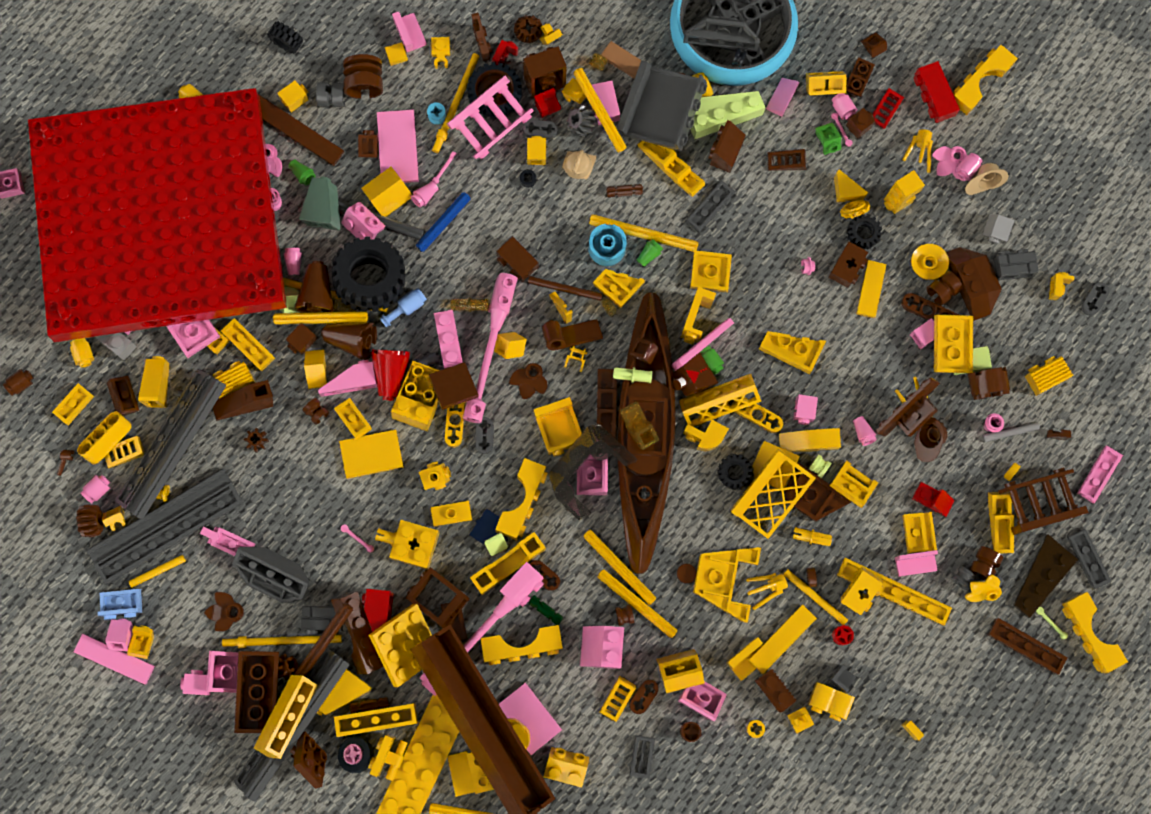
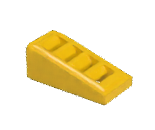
M134 436L118 443L110 451H113L116 461L112 462L109 453L105 456L107 467L112 468L142 457L145 451L140 437ZM131 444H134L136 452L134 453L132 451ZM126 446L129 452V455L127 456L124 450V447ZM117 449H120L122 458L120 459L117 453Z
M619 676L599 713L617 722L635 691L636 685ZM619 685H623L624 687L628 688L629 691H624L623 689L619 688ZM617 691L620 694L626 696L625 699H622L615 695V692ZM611 699H614L621 703V706L619 707L616 704L612 703ZM608 705L618 711L615 716L609 713L611 712L610 710L606 709Z

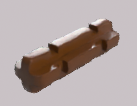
M634 184V186L621 185L617 186V188L609 186L606 189V193L609 198L615 197V195L618 197L632 196V194L642 195L643 186L642 184Z
M387 697L379 698V700L373 699L361 701L360 703H351L350 712L353 714L359 713V711L365 712L377 710L378 708H388L389 700Z

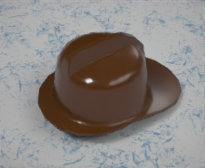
M931 417L917 431L914 445L917 458L920 461L931 462L938 457L941 447L948 437V432L943 422Z

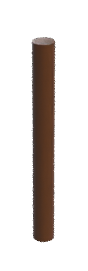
M529 276L528 279L529 284L601 301L603 295L602 293Z

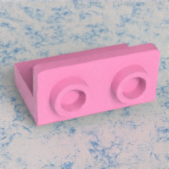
M357 202L347 208L341 224L360 240L369 236L370 239H375L377 233L385 228V225L361 202Z

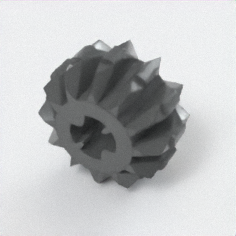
M576 104L575 107H571V113H567L569 116L568 120H566L569 123L567 129H570L574 135L587 136L588 133H592V127H596L594 122L597 118L594 117L595 112L589 105Z

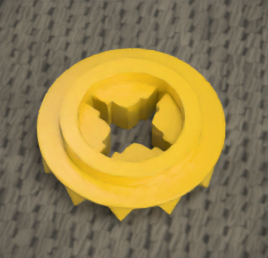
M864 200L849 202L840 210L841 216L847 219L864 215L865 212L870 210V204Z

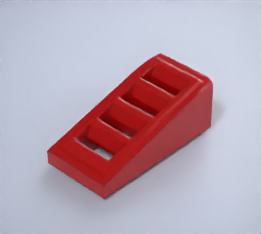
M888 88L872 114L875 124L885 129L904 97ZM887 97H890V98H892L893 100L897 101V103L894 104V103L890 102L889 100H887L886 98H887ZM883 103L888 104L889 106L893 107V109H888L887 107L883 106ZM880 108L889 113V116L879 112ZM876 115H879L880 117L884 118L886 121H885L884 124H883V123H881L882 121H880V120H878L877 118H875V116H876Z

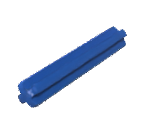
M465 192L459 195L416 243V247L420 251L425 252L471 200L470 196Z

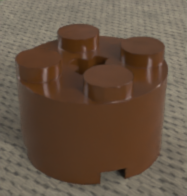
M1006 367L967 374L971 396L974 400L991 397V394L992 397L1010 394Z

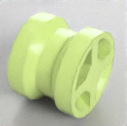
M818 454L808 470L815 472L818 477L822 478L832 463L823 460L822 456Z

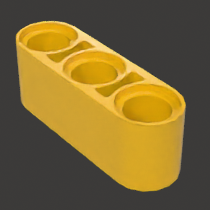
M117 411L110 413L80 443L77 448L78 454L91 464L99 463L130 431L131 422Z

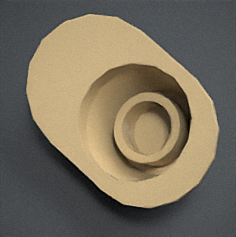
M584 150L568 151L562 168L572 178L588 179L595 164L596 156L586 154Z
M994 163L984 164L967 183L965 191L968 195H974L1000 187L1008 180V172L1000 169Z

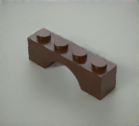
M358 591L348 592L331 599L335 613L339 611L344 603H348L353 607V611L344 622V625L352 639L353 653L351 657L357 673L369 674L384 667L369 637L372 630Z

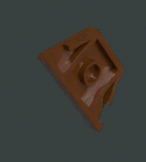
M797 462V464L816 477L794 505V508L816 522L852 502L830 487L829 483ZM805 474L796 475L797 485H804L810 479ZM791 475L786 487L795 486L793 475ZM795 489L784 490L785 501L793 500L796 497Z

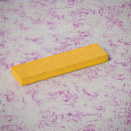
M802 604L748 661L761 674H764L817 618Z

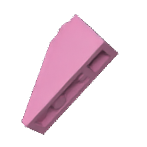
M362 360L358 364L352 365L318 390L319 395L324 397L376 388L377 383L373 362Z

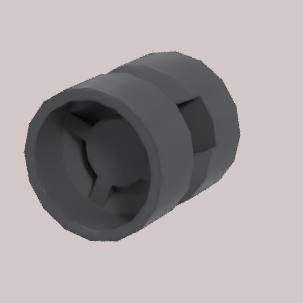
M325 82L317 83L316 98L318 106L329 107L332 104L333 107H345V101H343V97H346L344 83H333V85Z

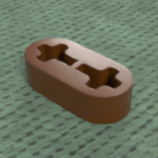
M539 560L532 561L530 563L531 566L541 565L540 570L544 573L543 578L546 575L550 579L556 578L555 583L557 585L555 587L553 585L548 587V581L545 578L542 580L544 583L543 587L548 591L558 589L560 586L558 575Z
M646 680L641 684L630 701V709L633 713L642 714L647 710L659 691L658 684L655 681ZM652 683L654 685L653 689L655 690V692H650L647 695V697H645L644 693L646 692V688L644 686L646 684L650 685ZM643 697L645 699L642 703L644 708L636 711L633 703L634 701H640Z

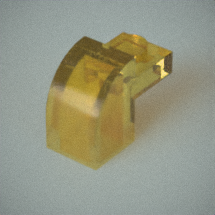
M635 401L619 411L629 434L642 450L659 441L652 424L646 419L638 402Z

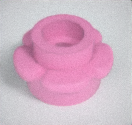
M811 257L801 260V266H804V270L801 269L802 274L811 275V272L815 271V261H811Z

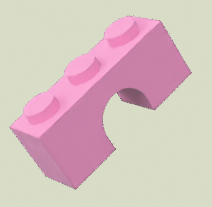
M453 310L434 313L444 369L463 363Z

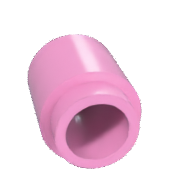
M841 93L832 98V106L842 120L846 119L848 121L850 117L856 114L857 108L848 94Z
M974 153L966 155L955 169L956 176L962 181H970L981 167L982 159Z
M95 475L83 487L81 495L92 504L94 501H98L110 489L108 486L110 481L103 475L100 477Z

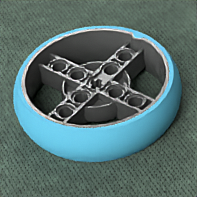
M675 0L670 16V30L679 56L696 74L704 73L709 81L717 84L741 86L763 80L782 66L789 57L796 42L798 16L793 0H757L753 3L749 0H709L712 9L708 16L716 15L720 18L728 19L733 17L743 20L757 37L760 33L762 22L778 14H781L783 19L784 31L782 40L775 52L767 59L761 48L758 47L757 51L741 50V52L747 51V53L752 52L755 54V56L746 54L743 61L745 66L741 68L721 65L707 59L700 53L711 46L683 43L685 35L684 15L687 5L691 0ZM766 6L770 10H765L762 7ZM722 7H728L729 10H724ZM747 14H751V15H753L754 17H753V18H749V17H747ZM721 47V48H723V49H725V50H730V51H737V50H738V49H732V48H724V47Z

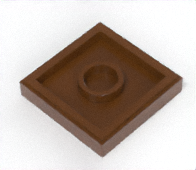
M465 362L429 374V379L442 410L479 397Z

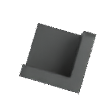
M844 664L840 665L828 680L840 691L847 693L849 686L857 677L849 672Z

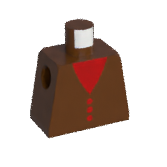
M700 352L673 372L675 379L672 382L673 388L675 390H682L685 396L700 393L718 384Z

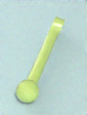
M1039 607L1036 610V613L1038 615H1042V617L1060 634V637L1062 639H1067L1068 634L1066 632H1063L1044 613V609L1042 607Z

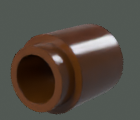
M19 369L5 379L6 382L3 383V386L11 396L18 395L33 384L31 380L34 377L27 369L25 371Z

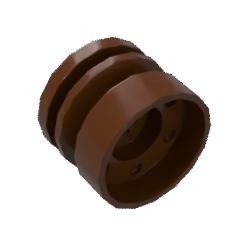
M356 54L344 59L345 95L361 99V90L369 89V98H376L383 93V80L381 78L382 61L380 58L368 54Z

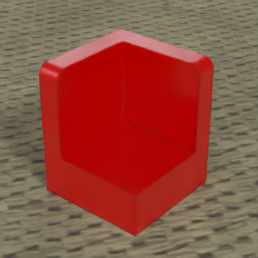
M554 88L534 96V103L541 118L561 110Z

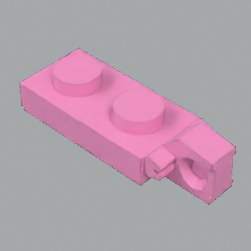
M203 527L200 532L201 535L209 538L207 543L211 544V546L233 556L236 555L239 547H255L256 545L220 527H215L213 531Z

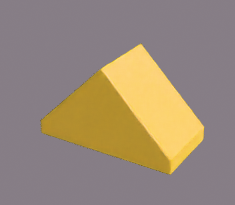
M840 169L834 176L837 202L864 200L868 192Z
M325 350L305 351L304 369L308 389L321 388L327 384Z

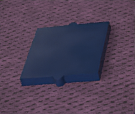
M486 508L480 519L476 520L477 524L469 536L485 545L484 542L499 534L495 532L500 517ZM503 535L505 541L507 542L508 537Z

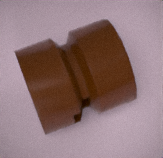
M947 271L939 278V281L935 280L927 286L926 290L930 297L937 293L939 296L934 299V302L942 306L951 299V296L961 292L963 285L953 272Z
M980 546L976 554L977 560L972 562L969 570L975 575L976 573L981 574L980 579L986 581L991 574L996 575L995 568L1000 567L1004 557L990 548Z

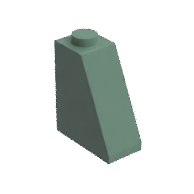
M312 177L299 220L311 227L340 231L337 187L327 177Z

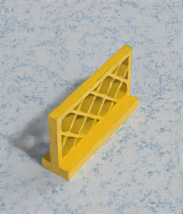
M777 449L731 508V513L741 518L769 539L816 477L785 455L780 449ZM786 460L792 464L793 472L781 474L780 466ZM805 474L810 479L804 485H797L796 475ZM793 475L795 486L783 487L782 477ZM780 477L781 488L769 489V480ZM795 489L796 497L793 500L785 501L784 490ZM781 491L783 501L771 503L770 492ZM768 492L769 503L757 504L759 493ZM783 504L784 512L782 515L773 516L772 505ZM770 506L771 516L759 518L758 507ZM748 508H756L757 518L748 519L743 514ZM771 519L772 527L768 532H765L761 529L760 521Z

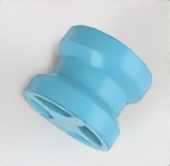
M436 102L429 105L427 109L429 121L437 125L442 124L446 118L445 107L441 103Z

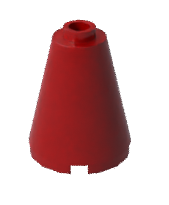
M372 349L371 354L378 395L383 396L382 400L394 401V397L398 396L410 352L405 351V355H403L404 351L378 350L377 353V350Z

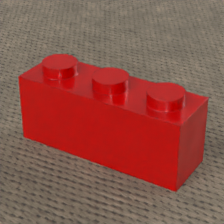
M939 61L918 68L914 74V82L916 86H920L922 91L921 98L924 103L927 102L930 118H934L935 122L938 123L956 116L960 108Z

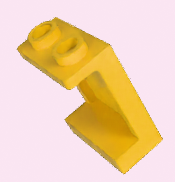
M700 287L697 288L680 337L684 339V342L694 345V343L700 341L703 332L694 329L693 324L699 306L711 308L716 295L715 292Z
M570 397L533 409L548 455L553 454L556 457L564 454L566 449L577 450L583 447L582 444L585 443V438L579 427Z

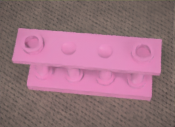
M506 75L447 123L451 130L454 128L459 129L477 151L473 155L475 159H483L489 154L488 149L521 121L524 124L532 117L530 114L533 112V109L529 108L525 111L507 89L508 86L506 84L510 80ZM497 92L499 94L502 93L519 115L512 123L493 101L494 98L492 96ZM481 105L488 106L505 127L498 135L480 115L478 108ZM468 116L474 118L491 139L484 147L465 126L464 120Z

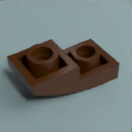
M858 57L847 81L846 92L861 98L875 64Z

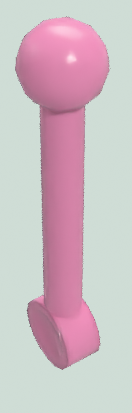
M836 112L832 113L831 118L835 120L845 140V145L847 147L852 146V141L848 139L838 119V114Z
M453 151L450 154L449 159L438 175L432 179L435 184L439 183V178L456 156V152Z
M347 525L341 526V531L348 533L367 548V552L371 553L374 551L372 545L365 543L350 531Z

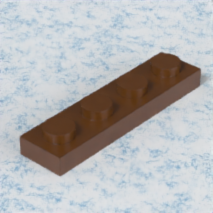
M1000 618L995 619L987 634L989 637L1055 675L1060 674L1068 658Z

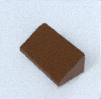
M129 376L109 379L107 386L115 411L119 412L122 416L140 411Z

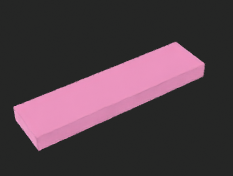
M728 318L673 362L672 368L676 371L733 325L732 319Z
M85 634L81 635L74 650L76 654L143 684H147L155 667L141 659L128 656L123 651L109 650L107 644Z

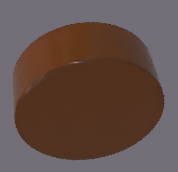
M690 564L681 565L677 570L678 580L684 584L691 583L696 578V569Z
M815 567L807 568L808 586L817 587Z

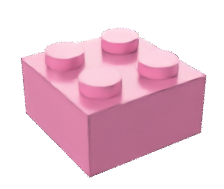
M17 168L0 172L1 199L25 194L21 172Z

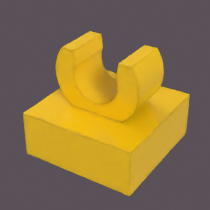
M549 23L540 27L544 33L539 38L543 45H548L563 35L560 29H552Z
M122 506L103 513L102 521L105 527L110 525L111 530L116 531L114 525L116 522H120L125 527L126 522Z
M805 706L787 715L796 733L814 725Z

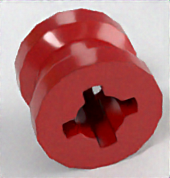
M838 626L833 630L832 638L838 645H848L854 638V632L849 626Z

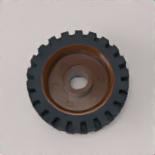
M491 62V65L486 63L484 67L479 66L477 71L472 73V77L468 81L467 94L469 102L472 103L506 75L510 80L506 84L508 86L507 89L520 103L522 85L518 74L516 75V72L513 69L511 70L510 66H503V63L496 65L495 62ZM497 92L492 96L494 98L493 101L505 116L515 111L502 93L499 94ZM483 104L478 108L480 110L479 113L483 114L484 117L487 118L489 116L490 119H495V114L488 106Z

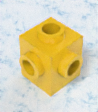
M438 461L427 464V468L419 471V475L425 490L433 487L435 490L446 487V483L450 481L451 472L449 467L445 466V463L438 464Z

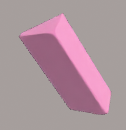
M781 78L766 109L782 117L800 82Z

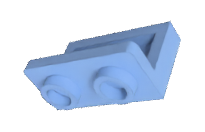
M141 589L100 593V611L98 616L104 617V620L116 619L117 615H124V618L136 617V613H142Z

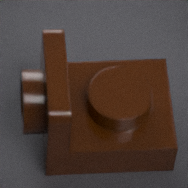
M363 130V133L358 134V157H378V133H374V130Z

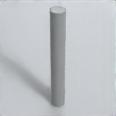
M1036 422L984 434L982 437L984 442L1039 430L1040 426Z

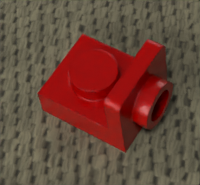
M501 40L492 58V62H495L496 65L498 63L505 64L509 53L515 56L518 55V47L511 41Z

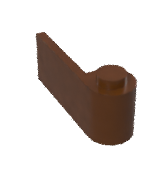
M597 319L562 328L559 322L550 320L542 326L547 348L553 351L603 339Z

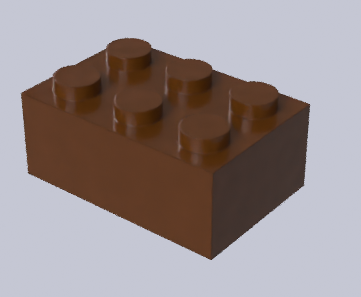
M559 46L554 48L548 47L543 52L531 53L523 58L524 82L531 99H534L535 95L554 88L557 91L565 87L567 65Z

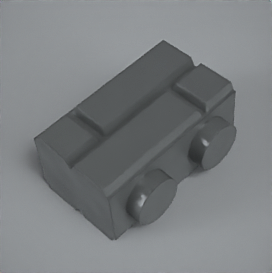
M1021 249L1017 253L1010 254V251H1003L998 253L993 259L998 281L1034 277L1039 271L1035 251L1029 252L1028 249Z
M302 606L301 630L306 631V634L318 635V631H325L336 615L334 607ZM343 625L341 626L339 631L343 632Z

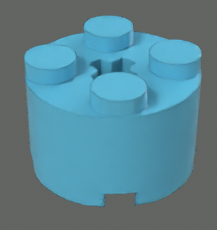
M601 224L591 232L588 250L591 258L597 264L605 267L617 264L625 255L626 235L617 225Z

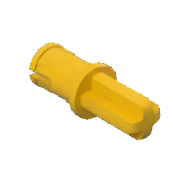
M797 527L794 528L795 533L802 535L793 534L792 539L806 541L810 545L812 543L824 546L831 545V535L814 532V529L810 531Z

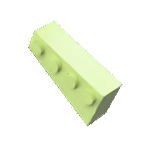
M759 91L701 97V105L695 113L691 132L694 139H698L719 131L721 125L725 126L727 120L737 125L762 116L766 107Z

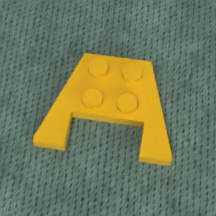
M761 548L700 554L693 593L738 620L748 623L751 605L733 602L731 599L738 562L758 565Z

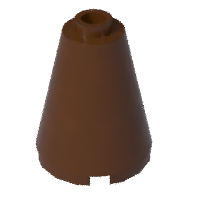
M312 261V264H308L295 303V309L298 312H333L328 268L322 261Z
M371 322L328 323L322 328L321 336L324 342L361 360H367L372 355V352H369L371 343L376 344L377 328L372 326L374 323Z

